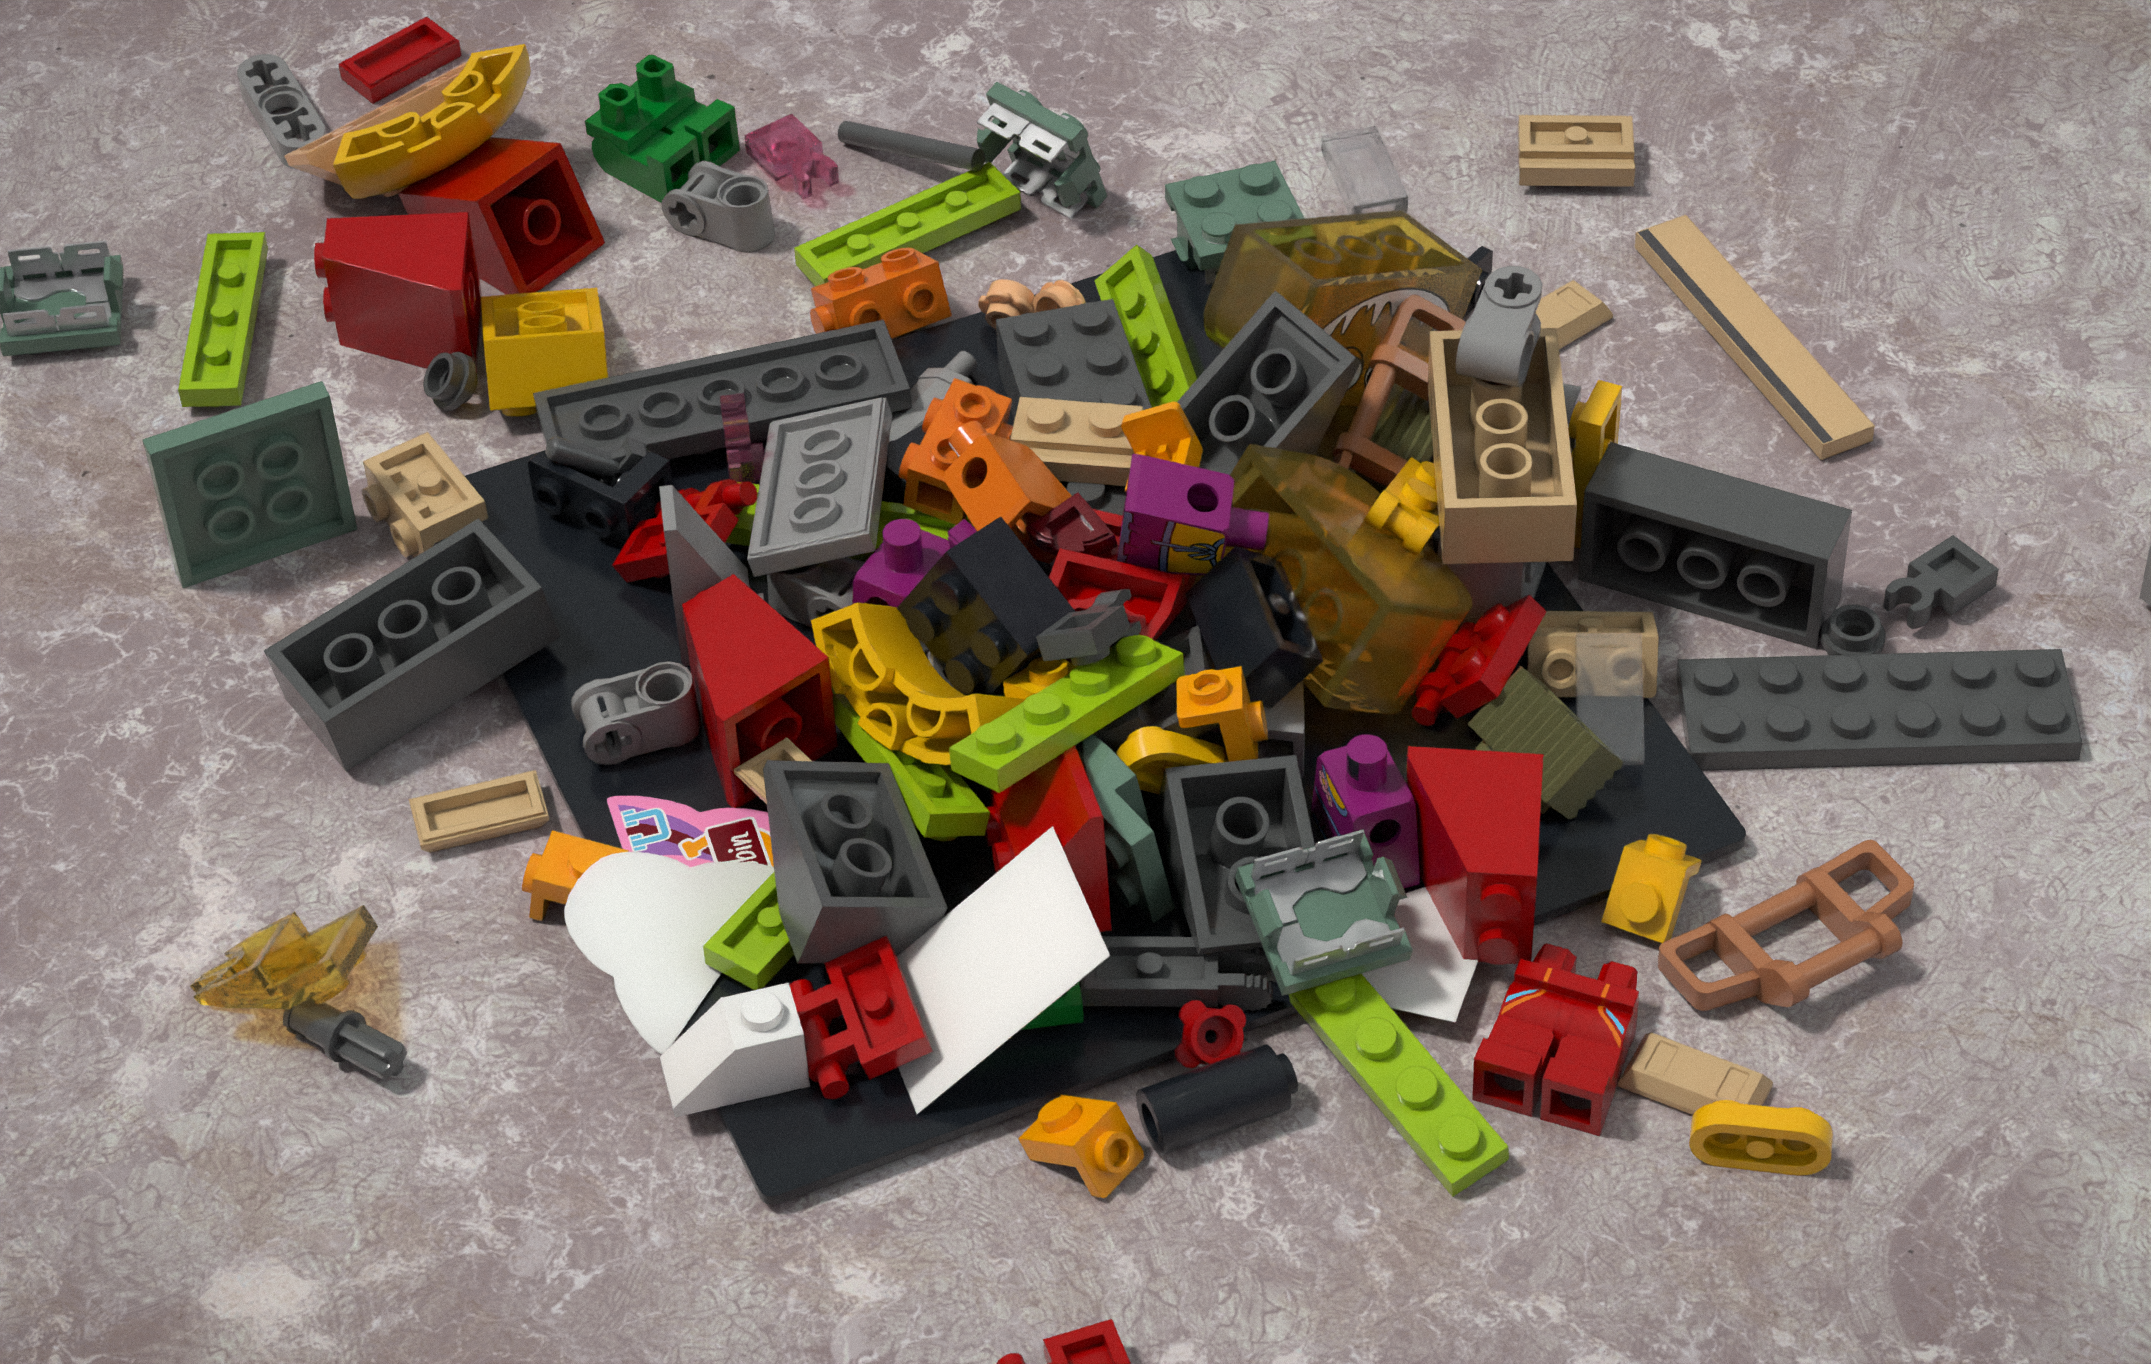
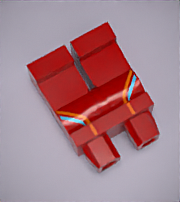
M1546 943L1541 947L1533 961L1520 958L1514 973V981L1506 992L1488 1039L1483 1038L1474 1057L1472 1100L1532 1117L1541 1095L1540 1120L1600 1136L1629 1048L1636 1034L1639 991L1636 990L1638 971L1635 967L1611 961L1603 964L1597 979L1575 974L1577 957L1569 949ZM1495 1074H1500L1524 1081V1089L1518 1091L1506 1090L1495 1082L1494 1076ZM1563 1092L1592 1100L1591 1108L1584 1110L1573 1109L1561 1100L1560 1094Z

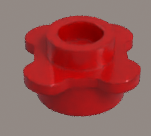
M1198 1000L1189 1001L1182 1006L1179 1018L1184 1024L1182 1042L1175 1049V1056L1183 1067L1195 1068L1199 1064H1212L1241 1053L1240 1050L1244 1041L1243 1027L1246 1024V1017L1241 1008L1232 1004L1225 1005L1222 1009L1206 1008ZM1208 1030H1213L1216 1033V1039L1212 1043H1208L1205 1039V1034Z

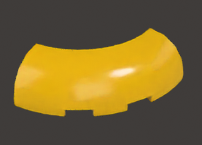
M521 44L471 53L463 70L441 91L444 102L421 117L416 112L409 111L387 122L344 133L333 163L344 190L353 199H362L395 191L427 179L473 152L505 124L521 101L531 73L529 53L526 45Z
M857 602L811 620L816 646L829 657L832 688L836 694H844L853 709L860 716L857 724L873 739L889 750L901 751L921 760V762L951 765L949 747L974 733L980 726L990 723L1025 700L1022 698L984 694L966 696L953 688L932 666L919 640L911 633L906 619L897 607Z

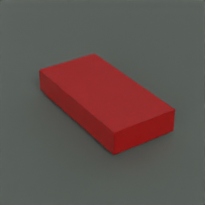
M425 17L342 61L338 66L341 79L374 104L461 57L462 54L459 40L429 17Z

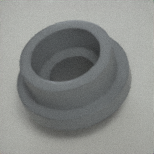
M444 352L438 354L431 361L424 376L423 387L425 394L432 398L437 407L452 411L473 396L478 382L474 360L462 352H454L452 354Z
M1854 604L1841 606L1831 614L1822 627L1821 643L1829 655L1880 654L1885 645L1886 634L1880 618L1873 610L1865 606Z

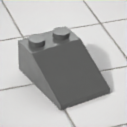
M1276 290L1177 401L1181 405L1203 447L1199 468L1229 474L1234 478L1232 503L1242 509L1269 512V517L1302 481L1361 363L1353 354Z
M1291 755L1165 768L1157 801V810L1167 863L1198 955L1263 948L1235 875L1238 867L1252 864L1257 858L1297 847L1306 849L1315 846L1297 756Z
M766 761L763 774L779 914L797 963H826L884 936L888 937L898 956L943 918L947 905L889 763Z

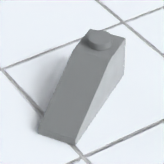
M673 485L659 486L681 661L683 666H690L682 604L694 598L699 592L709 589L732 574H735L749 587L748 570ZM758 593L757 595L764 600L763 593Z

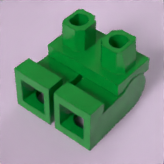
M647 55L636 64V82L630 86L623 83L610 84L598 93L600 109L585 120L587 135L594 138L591 146L594 158L605 173L662 203L663 198L669 191L680 189L688 181V173L696 163L707 161L720 167L740 151L735 106L716 99L709 106L695 100L694 88L676 80L672 63L655 55ZM708 143L717 147L711 153L709 152ZM671 173L679 176V179L672 183Z

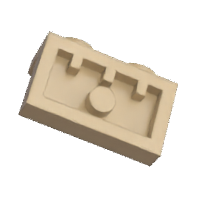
M428 432L363 461L368 487L362 489L365 505L376 522L385 520L390 526L393 540L404 557L413 555L415 558L433 547L434 543L449 537L479 518L481 522L488 519L485 500Z
M1547 611L1526 647L1527 671L1543 682L1557 697L1652 698L1657 692L1659 641L1653 612Z

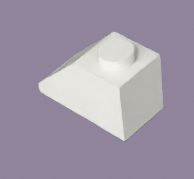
M789 983L720 998L660 1056L661 1067L675 1117L810 1087L804 1033Z

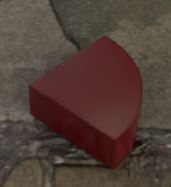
M1079 492L1026 527L1029 539L1037 547L1054 556H1057L1059 548L1098 556L1118 546L1112 531Z

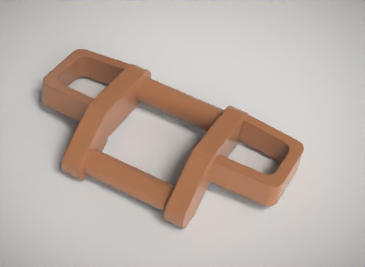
M1416 294L1409 296L1398 305L1382 343L1377 345L1369 363L1370 368L1373 370L1348 432L1340 434L1333 450L1334 459L1318 499V505L1322 511L1369 536H1375L1386 528L1383 527L1378 532L1363 522L1368 512L1344 500L1340 490L1349 467L1388 487L1408 462L1371 441L1394 383L1429 402L1428 363L1398 348L1410 318L1414 317L1438 331L1463 330L1465 321Z
M1862 841L1820 867H1815L1799 875L1796 885L1733 917L1725 913L1703 926L1663 942L1659 946L1658 969L1695 1009L1700 1011H1708L1756 996L1762 1003L1791 1007L1807 999L1810 995V989L1869 958L1884 959L1902 948L1903 940L1901 933L1892 919L1911 905L1914 880L1876 841ZM1861 870L1871 871L1891 891L1866 911L1838 884ZM1809 908L1839 939L1840 943L1795 965L1791 961L1773 960L1752 937ZM1712 949L1735 975L1715 982H1704L1698 979L1683 961Z

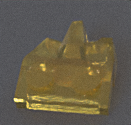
M362 905L309 933L294 911L254 932L226 951L225 956L229 959L204 972L190 985L196 992L193 997L200 1005L244 1009L289 1010L310 998L313 999L315 1004L324 1003L341 993L350 984L347 976L352 968L357 966L367 956L364 949L378 928V925L365 905Z

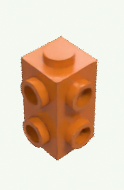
M900 248L885 253L881 257V263L868 268L849 267L833 272L828 276L829 282L811 288L816 308L810 310V318L815 333L884 320L892 339L951 317L952 314L939 262L913 248Z
M956 378L953 379L943 400L934 397L928 407L922 425V432L926 434L920 445L913 442L910 443L899 469V478L906 480L903 506L955 525L964 520L967 515L944 482L945 471L958 458L949 445V439L955 430L970 421H978L987 433L1010 440L1013 426L1009 425L1008 422L1012 399L997 394L988 387L975 386Z

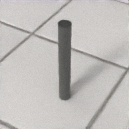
M843 121L838 129L839 141L846 144L972 171L981 170L985 162V153L979 148L851 121Z

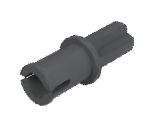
M308 991L296 994L286 1006L283 1014V1025L287 1027L286 1030L293 1034H298L324 1048L325 1055L334 1062H344L347 1060L381 1079H387L391 1075L398 1076L403 1070V1061L407 1055L405 1046L401 1042L366 1025L365 1017L355 1010L342 1012L317 999Z

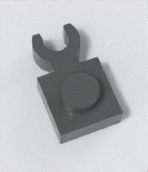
M1952 535L1910 562L1907 577L1896 579L1886 587L1883 608L1890 611L1900 604H1911L1912 606L1909 607L1907 626L1911 629L1920 628L1928 623L1931 618L1932 609L1936 606H1940L1950 615H1953L1995 588L1999 569Z

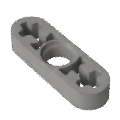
M271 54L252 56L239 65L237 75L242 98L281 162L290 167L284 155L326 135L325 125L282 58ZM264 81H267L269 85L273 86L266 89ZM282 108H295L294 111L286 114H270ZM301 133V138L303 142H300L297 138H293V136Z

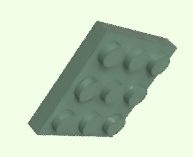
M322 381L142 439L175 573L182 588L358 530L331 398Z

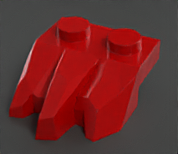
M1093 509L1112 531L1118 546L1098 556L1059 548L1049 578L1076 612L1084 611L1091 607L1097 596L1102 592L1130 589L1132 597L1123 604L1128 621H1140L1142 629L1139 634L1156 641L1183 610L1188 601L1185 593L1193 587L1197 575L1171 574L1117 561L1123 516Z

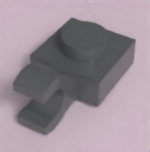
M1130 589L1102 592L1097 596L1094 604L1087 610L1069 612L1036 636L1043 661L1071 658L1072 664L1076 666L1094 663L1111 653L1109 646L1114 642L1128 636L1139 635L1142 629L1140 621L1129 622L1123 605L1125 601L1132 597Z

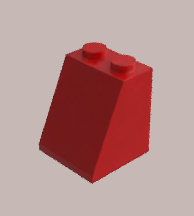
M490 137L460 161L427 179L409 185L398 193L408 215L468 212L479 279L506 295L538 292L605 244V240L561 143Z
M468 212L327 218L324 242L315 243L314 263L317 278L327 279L328 287H325L323 291L324 315L326 322H335L339 344L425 369L428 368L431 361L440 353L452 354L454 352H462L474 360L477 374L482 317V291Z
M735 574L709 589L699 592L694 598L682 604L690 669L701 719L726 801L732 808H739L756 798L757 795L734 774L736 767L786 738L812 761L838 747L829 657Z
M1408 746L1406 784L1413 795L1416 805L1420 877L1463 959L1478 960V962L1494 965H1518L1520 958L1532 961L1544 754Z

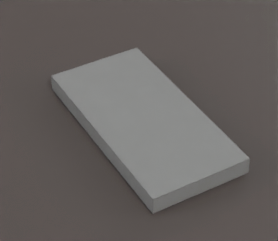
M880 397L770 423L747 557L754 577L876 550L892 413L887 398Z

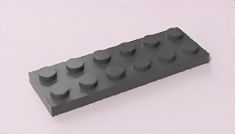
M884 320L533 393L545 445H547L552 437L557 436L609 453L618 450L628 437L643 442L649 451L668 460L693 454H707L716 449L749 442L767 441L769 425L772 421L880 397L887 398L891 412L912 408L910 387ZM562 464L588 477H593L597 475L585 470H581L569 465Z
M2062 649L1678 659L1676 680L1686 750L1701 770L2079 760L2082 738Z

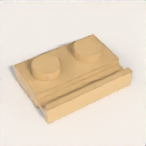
M1519 115V186L1634 187L1633 117Z
M1020 397L1010 440L1026 445L1033 450L1059 481L1126 486L1132 453H1135L1121 428V424L1125 415L1142 411L1143 406Z

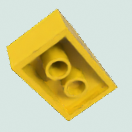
M597 288L481 297L490 410L502 409V413L506 416L531 415L536 413L533 393L608 377L604 327Z

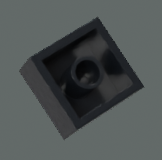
M1001 516L946 551L897 607L906 619L907 626L914 637L927 646L945 669L952 686L966 696L971 694L997 696L1004 691V680L1027 668L1032 660L1042 657L1036 636L1069 612H1076Z

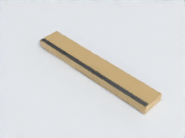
M1687 215L1636 232L1635 249L1820 460L1873 441L1875 425Z

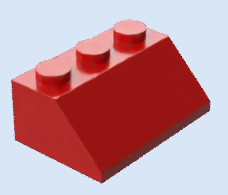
M1073 746L1002 792L998 793L989 788L991 807H986L990 815L983 838L986 847H992L994 866L997 873L1053 826L1099 931H1110L1112 929L1103 814L1076 746Z

